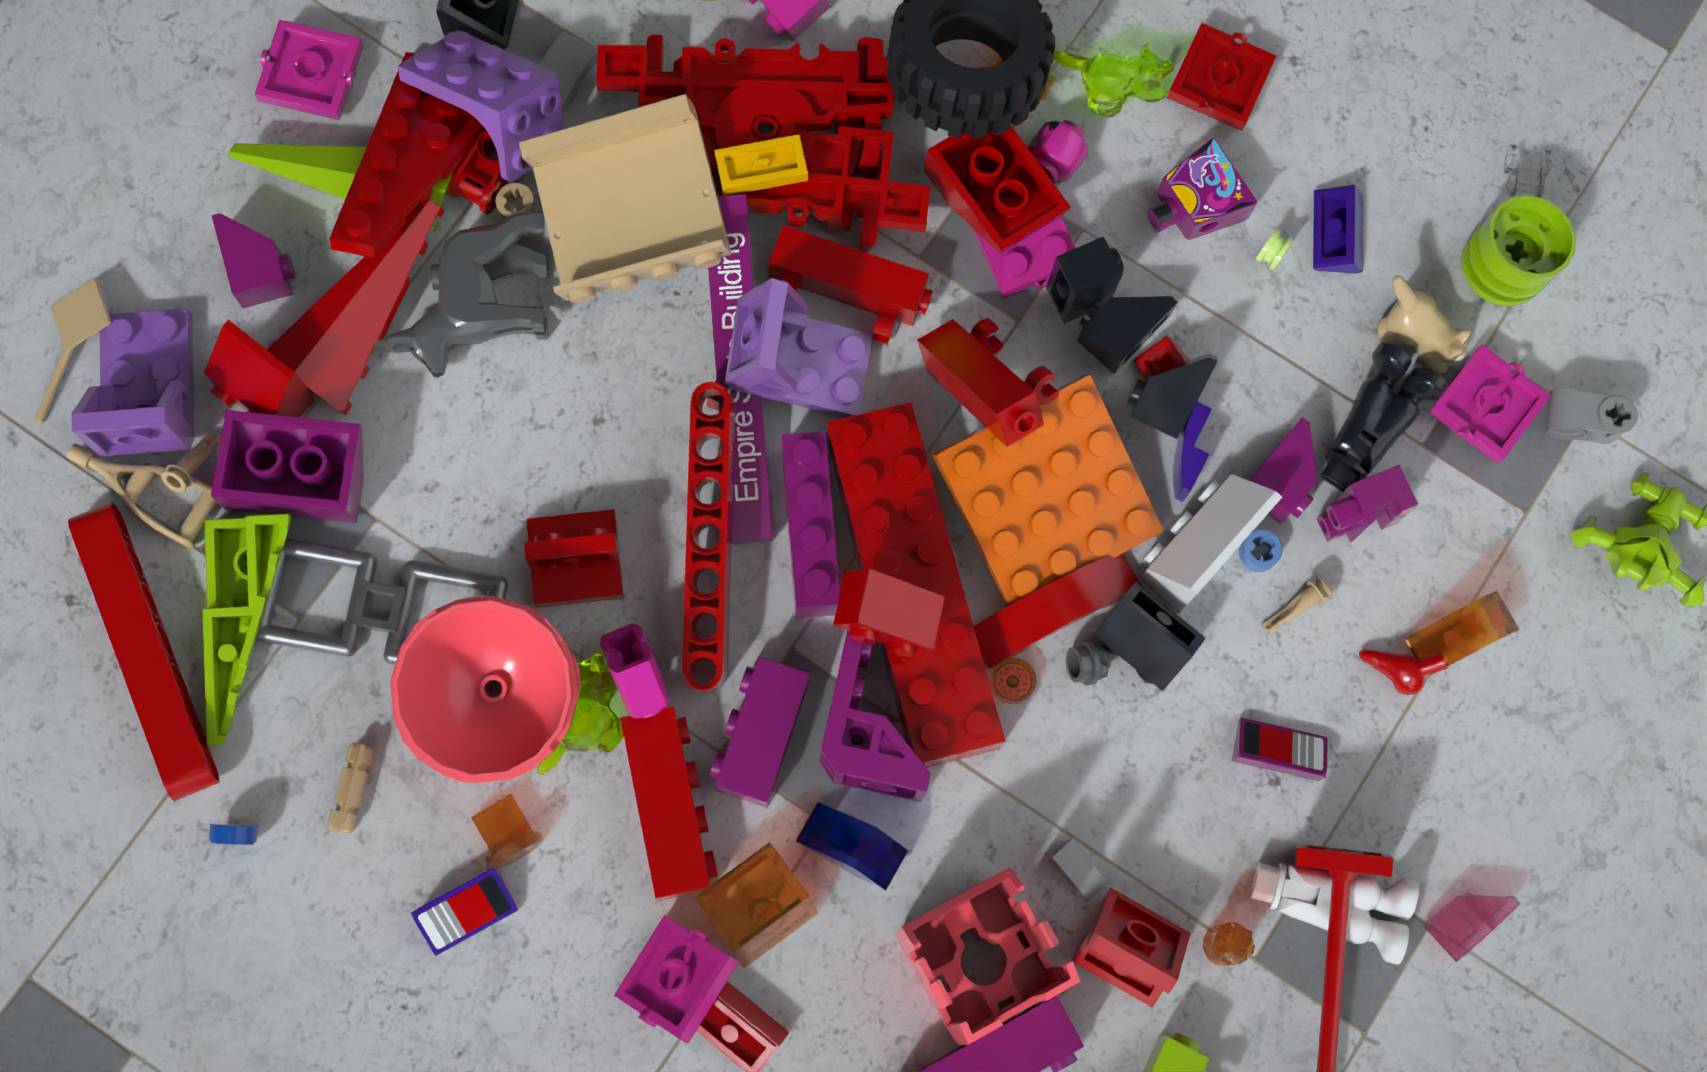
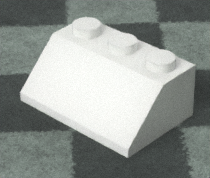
M1233 474L1222 485L1214 480L1198 498L1204 504L1194 516L1187 511L1172 527L1170 531L1176 537L1171 543L1165 547L1159 542L1142 561L1148 568L1140 579L1180 613L1280 501L1282 496L1272 489Z

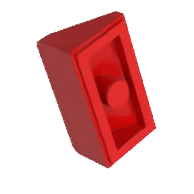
M728 981L696 1030L745 1072H760L789 1034L782 1025Z

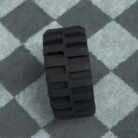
M903 0V3L898 5L893 17L886 59L887 78L889 83L893 85L892 93L900 104L906 102L905 111L915 120L921 117L925 120L924 126L936 132L938 128L947 130L948 136L960 138L961 134H971V139L984 138L986 133L991 131L994 135L1009 131L1010 124L1017 126L1028 118L1029 112L1034 111L1039 105L1042 94L1045 91L1055 50V35L1052 33L1053 25L1050 17L1046 12H1041L1043 6L1038 0ZM951 40H972L993 49L1004 62L988 68L964 67L944 57L937 50L936 46Z

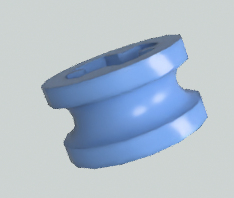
M1256 530L1241 544L1239 558L1248 570L1265 572L1280 560L1283 552L1282 544L1273 532ZM1254 541H1258V546L1265 543L1270 550L1266 554L1268 561H1263V556L1257 560L1251 552L1255 549Z

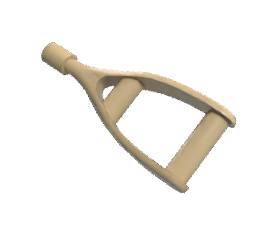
M76 443L68 450L67 459L86 469L93 468L109 482L125 505L139 519L176 543L189 549L195 547L193 544L195 538L217 504L211 497V485L191 476L192 486L203 490L181 528L175 534L147 517L136 505L152 477L161 476V473L166 471V467L104 461L97 458L96 453ZM132 474L126 486L123 487L122 478L125 475Z

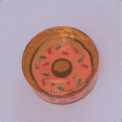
M1008 658L1001 661L992 672L990 679L991 689L994 695L1002 702L1018 704L1028 699L1034 691L1036 674L1031 665L1019 658Z

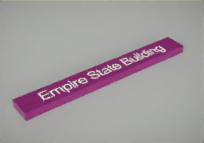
M746 194L717 196L732 254L721 257L718 265L708 268L717 383L726 388L734 400L736 408L732 544L773 541L762 397L736 391L725 384L737 300L753 289ZM718 396L720 412L724 406V398Z

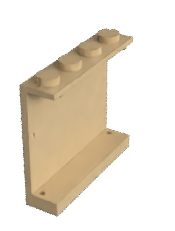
M686 94L519 142L523 160L534 171L557 267L560 285L553 286L554 293L564 300H570L571 303L575 304L588 302L595 299V293L607 289H612L613 292L627 291L637 287V281L650 277H653L654 280L670 279L679 275V269L693 265L698 269L713 267L720 263L721 257L732 255L696 109Z

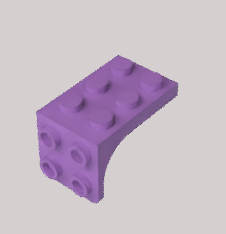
M459 30L451 32L445 38L424 50L418 51L413 57L398 65L400 81L469 112L484 126L496 147L501 177L509 182L515 181L533 169L523 160L519 142L564 129L558 73L539 66L528 59H523L507 52L498 46L475 38L466 32Z

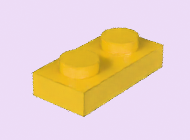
M799 134L714 150L723 196L808 181V171Z

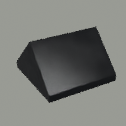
M438 0L436 13L444 38L447 34L459 30L501 49L508 48L518 0Z

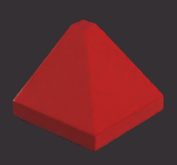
M1166 335L1133 361L1145 379L1148 380L1152 372L1190 359L1172 338Z

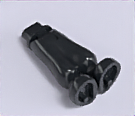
M1382 342L1373 351L1372 360L1375 375L1366 379L1361 384L1350 413L1339 431L1331 451L1325 456L1328 464L1320 476L1341 492H1344L1349 485L1367 478L1368 474L1376 467L1393 443L1415 421L1419 414V402L1439 399L1448 388L1447 381L1439 373L1430 368L1420 366L1413 368L1409 372L1400 391L1394 396L1392 388L1406 373L1412 360L1405 351L1393 344Z

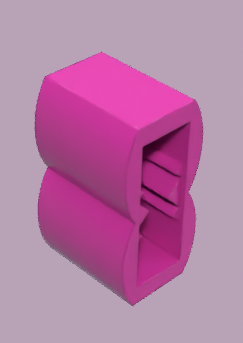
M631 623L604 634L600 640V647L627 713L637 719L640 717H652L661 712L669 704L670 695L642 628L635 623Z

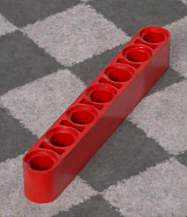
M712 381L702 383L696 387L690 401L682 674L685 682L694 690L707 693L721 688L726 682L728 675L736 413L734 400L726 388ZM718 395L724 398V406L719 413L715 415L703 413V403L708 397ZM709 439H719L723 443L721 454L715 459H704L701 455L704 443ZM712 482L720 484L722 490L720 498L712 504L702 503L700 491L703 486ZM706 527H717L720 530V540L717 545L709 549L701 548L698 540L701 531ZM705 571H716L719 577L717 588L711 593H700L697 587L699 576ZM704 615H713L717 620V631L712 637L701 639L696 633V623ZM710 659L716 666V675L708 684H700L695 678V667L700 661Z
M109 502L69 518L68 526L168 795L175 802L220 783L215 761L209 745H207L206 737L126 523L114 502Z

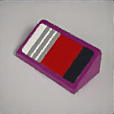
M1240 717L1232 761L1320 781L1326 778L1328 737Z

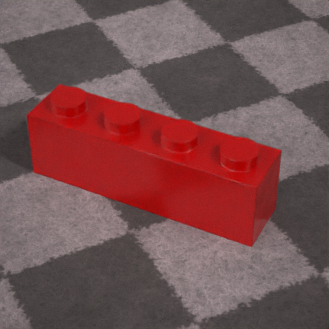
M672 706L663 708L661 712L648 718L620 717L655 899L659 902L712 890L710 879L717 878L718 873L713 850L704 852L701 834L709 832L704 805L695 807L691 789L699 788L700 784L695 761L686 762L683 745L691 743L686 716L677 718L675 708Z

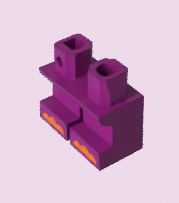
M1396 465L1349 485L1333 503L1326 507L1327 512L1317 517V522L1327 541L1347 534L1350 542H1352L1375 519L1381 530L1400 522L1419 504L1400 465Z

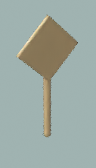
M95 278L51 305L64 349L35 417L37 424H42L46 418L74 347L111 324L98 281Z

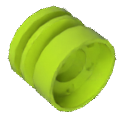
M1529 195L1509 198L1498 206L1485 220L1484 224L1469 237L1462 250L1461 269L1467 284L1479 297L1494 305L1506 307L1525 304L1540 293L1552 279L1569 265L1575 253L1576 235L1569 218L1558 206L1546 199Z

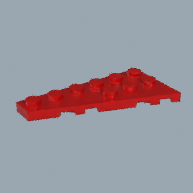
M405 52L401 63L413 57L415 53ZM398 71L329 237L331 250L375 258L406 224V216L418 203L423 205L431 197L432 188L441 178L447 179L466 158L480 133L485 130L484 126L469 112L400 81Z

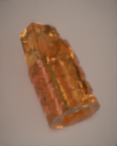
M1236 922L1216 925L1210 928L1203 938L1204 954L1209 961L1218 966L1240 964L1254 953L1253 932Z

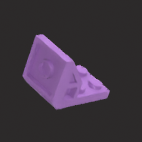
M771 278L738 298L725 384L736 391L844 418L861 414L872 334L806 317L808 305L788 282Z
M188 308L109 314L111 324L100 330V386L88 387L71 414L72 432L100 456L191 449L195 438L192 313Z

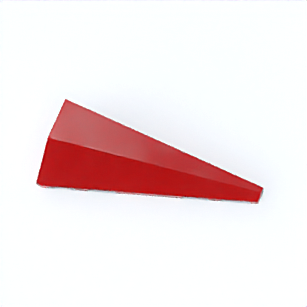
M430 198L423 205L419 204L406 216V224L375 258L364 256L266 349L293 370L306 387L343 415L350 411L352 404L349 398L358 379H365L370 369L366 365L377 340L383 341L411 283L408 275L418 254L423 256L428 247L425 239L436 216L441 218L443 216L444 210Z

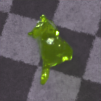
M1148 43L1143 44L1141 54L1135 57L1108 53L1087 58L1057 50L1053 54V59L1063 67L1081 72L1082 85L1088 95V107L1093 113L1107 118L1119 114L1122 105L1128 97H1135L1145 102H1157L1164 99L1168 91L1161 82L1175 67L1170 60H1162L1155 53L1151 52Z
M595 653L591 659L586 658L578 664L581 687L574 719L556 750L537 767L538 774L544 775L554 769L568 750L580 752L599 750L609 753L620 744L624 736L621 720L609 707L617 691V686L608 664L605 666L601 653Z

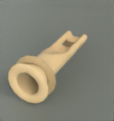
M208 432L177 465H168L166 471L161 473L164 484L175 492H185L187 487L192 485V474L213 450L212 448L220 443L221 434L214 436ZM206 442L209 446L203 447L202 445Z
M1315 576V584L1308 581V589L1296 596L1283 610L1262 623V626L1268 634L1272 635L1279 630L1278 626L1288 624L1318 602L1325 605V597L1333 599V594L1328 585L1320 577ZM1278 618L1279 621L1273 624L1272 622Z

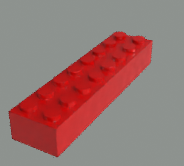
M912 402L826 422L827 447L860 570L872 569L945 596L933 650L914 651L913 657H905L888 652L886 650L887 644L880 642L906 743L926 768L999 750L1006 741Z

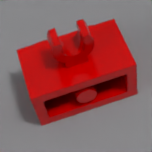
M872 569L845 572L833 625L850 631L848 637L852 640L868 644H875L876 641L887 644L886 650L892 654L913 657L914 651L934 649L945 596Z

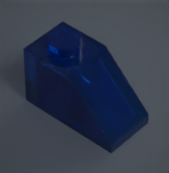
M817 802L796 839V842L852 875L884 890H887L908 852L905 847L876 826L820 802Z

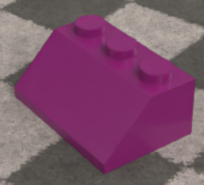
M226 410L211 497L226 510L274 515L290 514L293 517L357 523L364 482L361 424Z

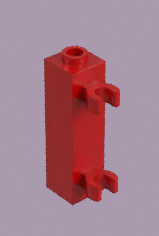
M782 225L768 263L769 278L788 282L797 293L799 289L877 314L878 317L873 329L872 340L886 345L890 341L896 321L913 326L918 313L926 315L933 294V290L927 289L929 273Z
M990 318L977 322L972 328L971 333H968L952 319L917 339L927 372L986 428H989L990 432L1006 447L1044 425L1038 403L1048 404L1059 396L1058 391L1047 383L1054 379V374L1045 366H1039L1028 374L1025 381L1021 380L993 355L1004 346L996 336L988 337L999 330L998 325Z

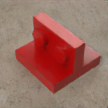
M615 509L526 519L528 542H524L525 560L531 570L535 608L624 599Z
M1110 887L1101 902L1094 922L1077 947L1072 961L1153 1008L1163 991L1169 994L1178 981L1191 933Z

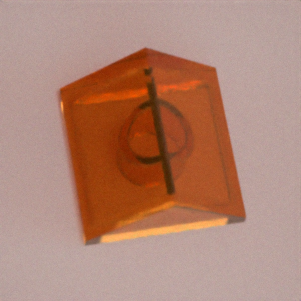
M770 842L694 897L743 968H746L818 914L810 895Z

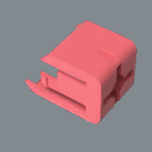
M1010 867L905 924L896 931V935L950 1037L957 1045L971 1044L1003 1026L1002 1022L1037 1002L1051 999L1080 982L1073 961L1052 966L1044 951L1058 945L1059 941L1047 919L1038 923L1026 900L1019 904L1016 902L1014 896L1023 891L1025 887ZM970 930L976 941H985L991 945L998 944L1004 951L1006 959L1001 961V970L995 983L977 985L970 981L963 973L960 963L965 945L960 935L965 931ZM1016 933L1019 934V936H1020V938H1021V940H1022V942H1023V944L1025 945L1026 948L1023 947V945H1022V943L1020 942V940H1019V938H1018V936H1017ZM943 975L950 990L946 991L941 980H937L936 977ZM1008 998L1010 1003L999 1009L997 1003Z

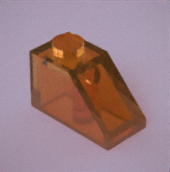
M1495 591L1405 638V641L1415 658L1422 659L1443 652L1448 666L1518 631L1519 627L1498 591Z

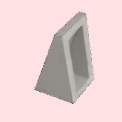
M1073 838L1068 840L1048 860L1087 902L1108 883Z

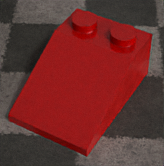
M1011 125L1009 131L994 135L992 131L987 132L984 138L971 139V134H961L960 138L949 136L927 150L924 167L925 174L946 203L999 254L1071 209L1069 203Z

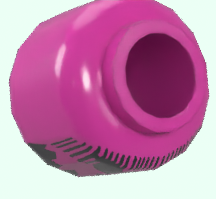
M1056 120L1047 121L1027 147L1053 183L1067 182L1088 155V145L1083 138V130L1069 120H1064L1063 122Z

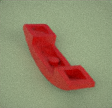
M1121 554L1115 558L1107 555L1032 592L975 625L974 629L980 651L988 668L991 669L1026 651L1031 645L1097 610L1105 609L1119 602L1135 582L1141 585L1125 555Z

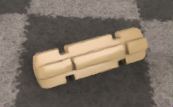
M351 743L348 746L345 757L348 765L342 768L333 803L337 804L336 809H331L327 823L328 828L341 833H352L354 831L357 820L354 812L355 809L360 808L369 773L365 772L366 767H371L374 756V749L368 745Z

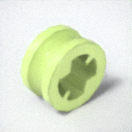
M1276 228L1255 260L1259 263L1267 261L1269 269L1273 271L1295 239L1292 237L1283 238L1281 230Z

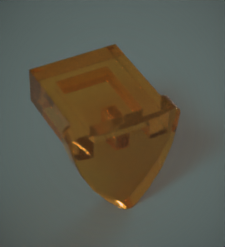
M512 794L507 795L471 817L493 855L491 861L496 869L505 867L523 858L544 841L540 831L534 832Z

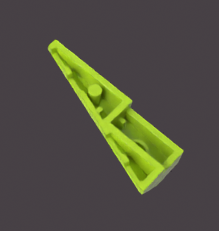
M234 143L228 157L345 199L366 147ZM455 170L447 179L441 178L432 188L430 199L442 209L448 194V186ZM436 216L430 231L436 230L440 217Z
M290 514L205 520L207 609H203L207 745L225 744L290 527Z

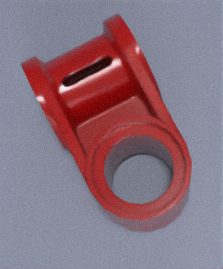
M485 129L480 133L468 155L452 175L448 186V194L454 198L461 196L479 206V210L482 213L488 215L496 208V195L500 188L508 184L509 181L501 177L499 158L489 157V154L496 147Z

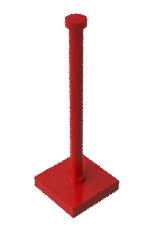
M1297 844L1295 866L1328 870L1327 877L1332 878L1316 1072H1336L1351 880H1356L1357 873L1392 877L1393 857L1390 854Z

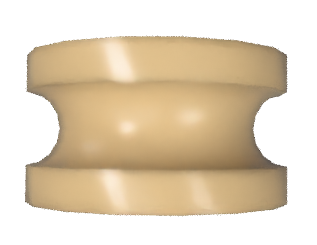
M521 183L506 184L500 188L496 195L495 202L502 220L513 214L536 211L531 190ZM515 197L517 202L518 197H522L524 209L517 212V209L514 208V211L510 212L507 201Z

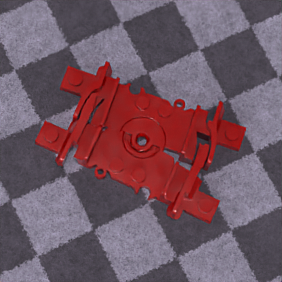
M663 35L649 36L646 46L598 44L597 91L638 92L639 107L684 94L688 96L696 109L717 196H723L714 150L799 134L808 171V181L740 193L746 194L748 212L778 215L785 209H788V222L797 228L806 225L809 219V212H812L818 220L828 221L827 233H833L834 228L851 230L852 213L856 211V218H863L859 250L866 253L876 244L878 227L926 232L931 186L888 181L894 132L882 131L881 120L887 119L888 116H893L894 99L896 98L892 93L893 85L889 83L887 78V57H883V41L880 38L864 37L859 39L857 51H830L824 44H820L819 55L811 60L805 59L800 55L799 43H796L790 49L745 48L740 54L736 55L734 42L723 38L716 42L714 47L715 54H711L705 47H683L682 56L674 61L673 72L664 71ZM836 121L835 133H838V135L813 133L808 131L830 130V128ZM769 123L773 126L774 130L772 133L764 135L758 131L759 125ZM863 125V128L847 127ZM861 140H863V151L859 162L858 174L867 173V179L853 177L858 163ZM882 142H884L882 159L879 167ZM795 213H801L802 215L796 216Z

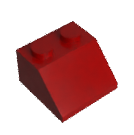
M229 319L221 328L204 374L214 385L210 392L228 408H231L236 403L246 412L301 417L316 400L298 375Z

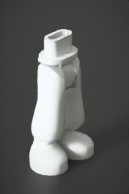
M1263 863L1257 864L1250 898L1267 902L1268 909L1276 910L1277 908V911L1289 917L1328 931L1332 878L1327 877L1328 872L1291 865L1287 867L1283 863H1279L1277 867ZM1357 875L1356 880H1351L1346 941L1354 944H1363L1367 941L1373 942L1386 962L1399 965L1408 946V926L1398 922L1372 918L1369 912L1375 910L1397 919L1409 920L1417 905L1419 881L1405 877L1397 881L1390 888L1384 889L1380 887L1376 880Z

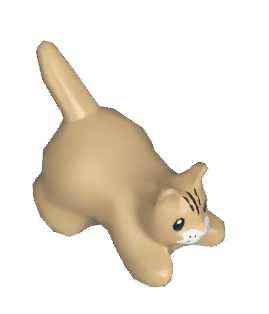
M1396 275L1392 281L1393 291L1398 301L1388 316L1378 322L1377 332L1380 340L1383 343H1390L1397 347L1402 345L1412 346L1419 353L1420 359L1426 368H1430L1441 376H1445L1449 371L1447 361H1460L1466 356V346L1471 331L1469 329H1455L1438 311L1437 304L1432 296L1424 290L1411 289L1401 276Z

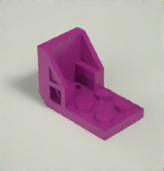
M847 630L819 762L832 783L921 802L927 793L931 775L929 770L886 716L858 710L865 678L858 677L856 674L858 667L867 669L872 644L850 639L848 637L850 631ZM852 736L860 737L864 743L860 745L851 743Z

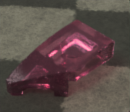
M1464 892V895H1458L1424 923V928L1454 961L1458 962L1502 923L1520 905V902L1515 896L1497 897Z

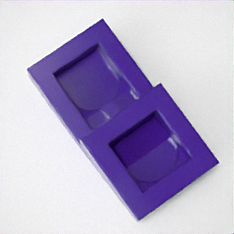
M1196 402L1180 433L1174 456L1175 499L1181 502L1191 492L1209 456V453L1194 446L1212 411L1211 408L1199 402Z

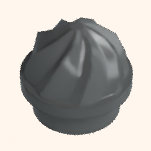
M1081 641L1077 647H1070L1068 649L1066 669L1073 682H1082L1084 685L1089 686L1107 677L1108 670L1111 667V658L1104 646L1090 641Z

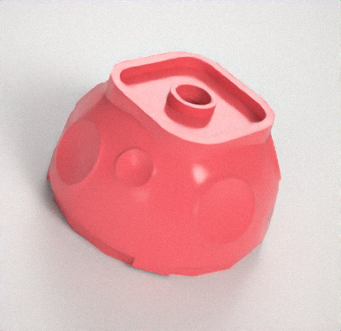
M471 596L455 600L432 610L412 627V631L400 647L390 679L393 718L402 736L401 739L419 761L424 762L438 773L455 781L484 783L510 780L529 772L556 750L574 719L577 700L580 695L581 680L575 656L568 649L560 633L544 616L529 606L504 598ZM492 680H497L502 685V693L496 698L490 696L487 692V686Z

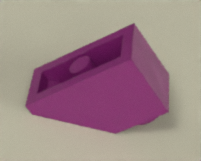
M221 213L211 215L231 292L243 309L293 295L290 279L296 278V273L289 253L281 254L272 239Z
M1304 417L1299 420L1249 480L1272 489L1282 496L1280 501L1268 513L1279 524L1290 514L1298 518L1314 500L1308 492L1318 481L1310 422Z

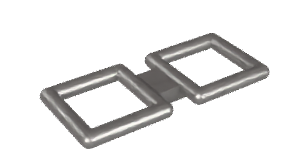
M286 538L256 641L350 657L357 652L362 628L388 633L383 656L387 663L395 665L400 647L406 639L419 579L488 591V596L506 599L508 581L500 575L410 560L403 566L399 587L374 583L373 578L377 565V558L374 554ZM287 556L357 568L342 637L271 625Z

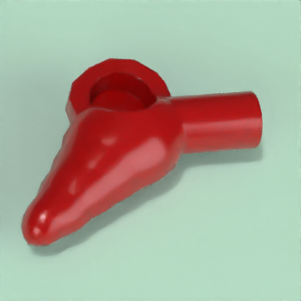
M1364 649L1359 652L1361 660L1384 674L1392 681L1394 688L1399 693L1405 695L1419 693L1425 685V676L1449 668L1443 652L1422 659H1417L1408 654L1380 652L1377 650Z

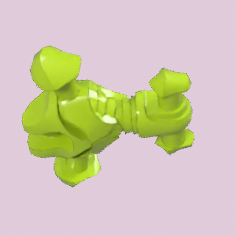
M1641 473L1637 479L1630 483V489L1633 496L1640 495L1653 502L1652 507L1645 512L1644 517L1646 521L1644 524L1635 527H1616L1614 532H1610L1596 527L1597 518L1589 516L1579 529L1571 532V540L1578 549L1584 548L1589 543L1606 548V557L1611 566L1612 573L1619 579L1624 575L1638 582L1637 588L1642 591H1647L1651 587L1663 586L1669 582L1684 594L1679 601L1682 606L1695 607L1703 605L1705 601L1704 583L1706 577L1702 576L1698 581H1695L1679 568L1682 560L1674 549L1669 534L1671 531L1677 530L1679 517L1693 523L1692 526L1696 530L1707 526V504L1703 508L1692 504L1680 489L1667 486L1663 488L1648 480L1649 473Z

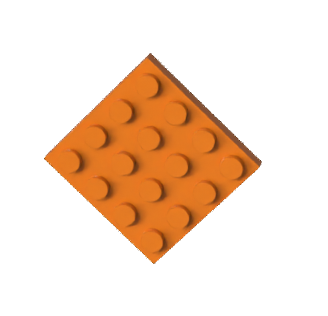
M1090 374L1083 375L1056 389L1059 396L1054 401L1048 404L1038 403L1044 425L1010 446L1006 447L990 432L989 428L983 427L932 454L1006 607L1085 565L1107 555L1115 558L1164 531Z

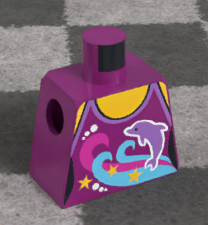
M1212 138L1164 176L1157 190L1161 203L1147 210V216L1152 227L1157 232H1161L1176 224L1183 236L1188 240H1192L1249 219L1258 202L1216 139Z

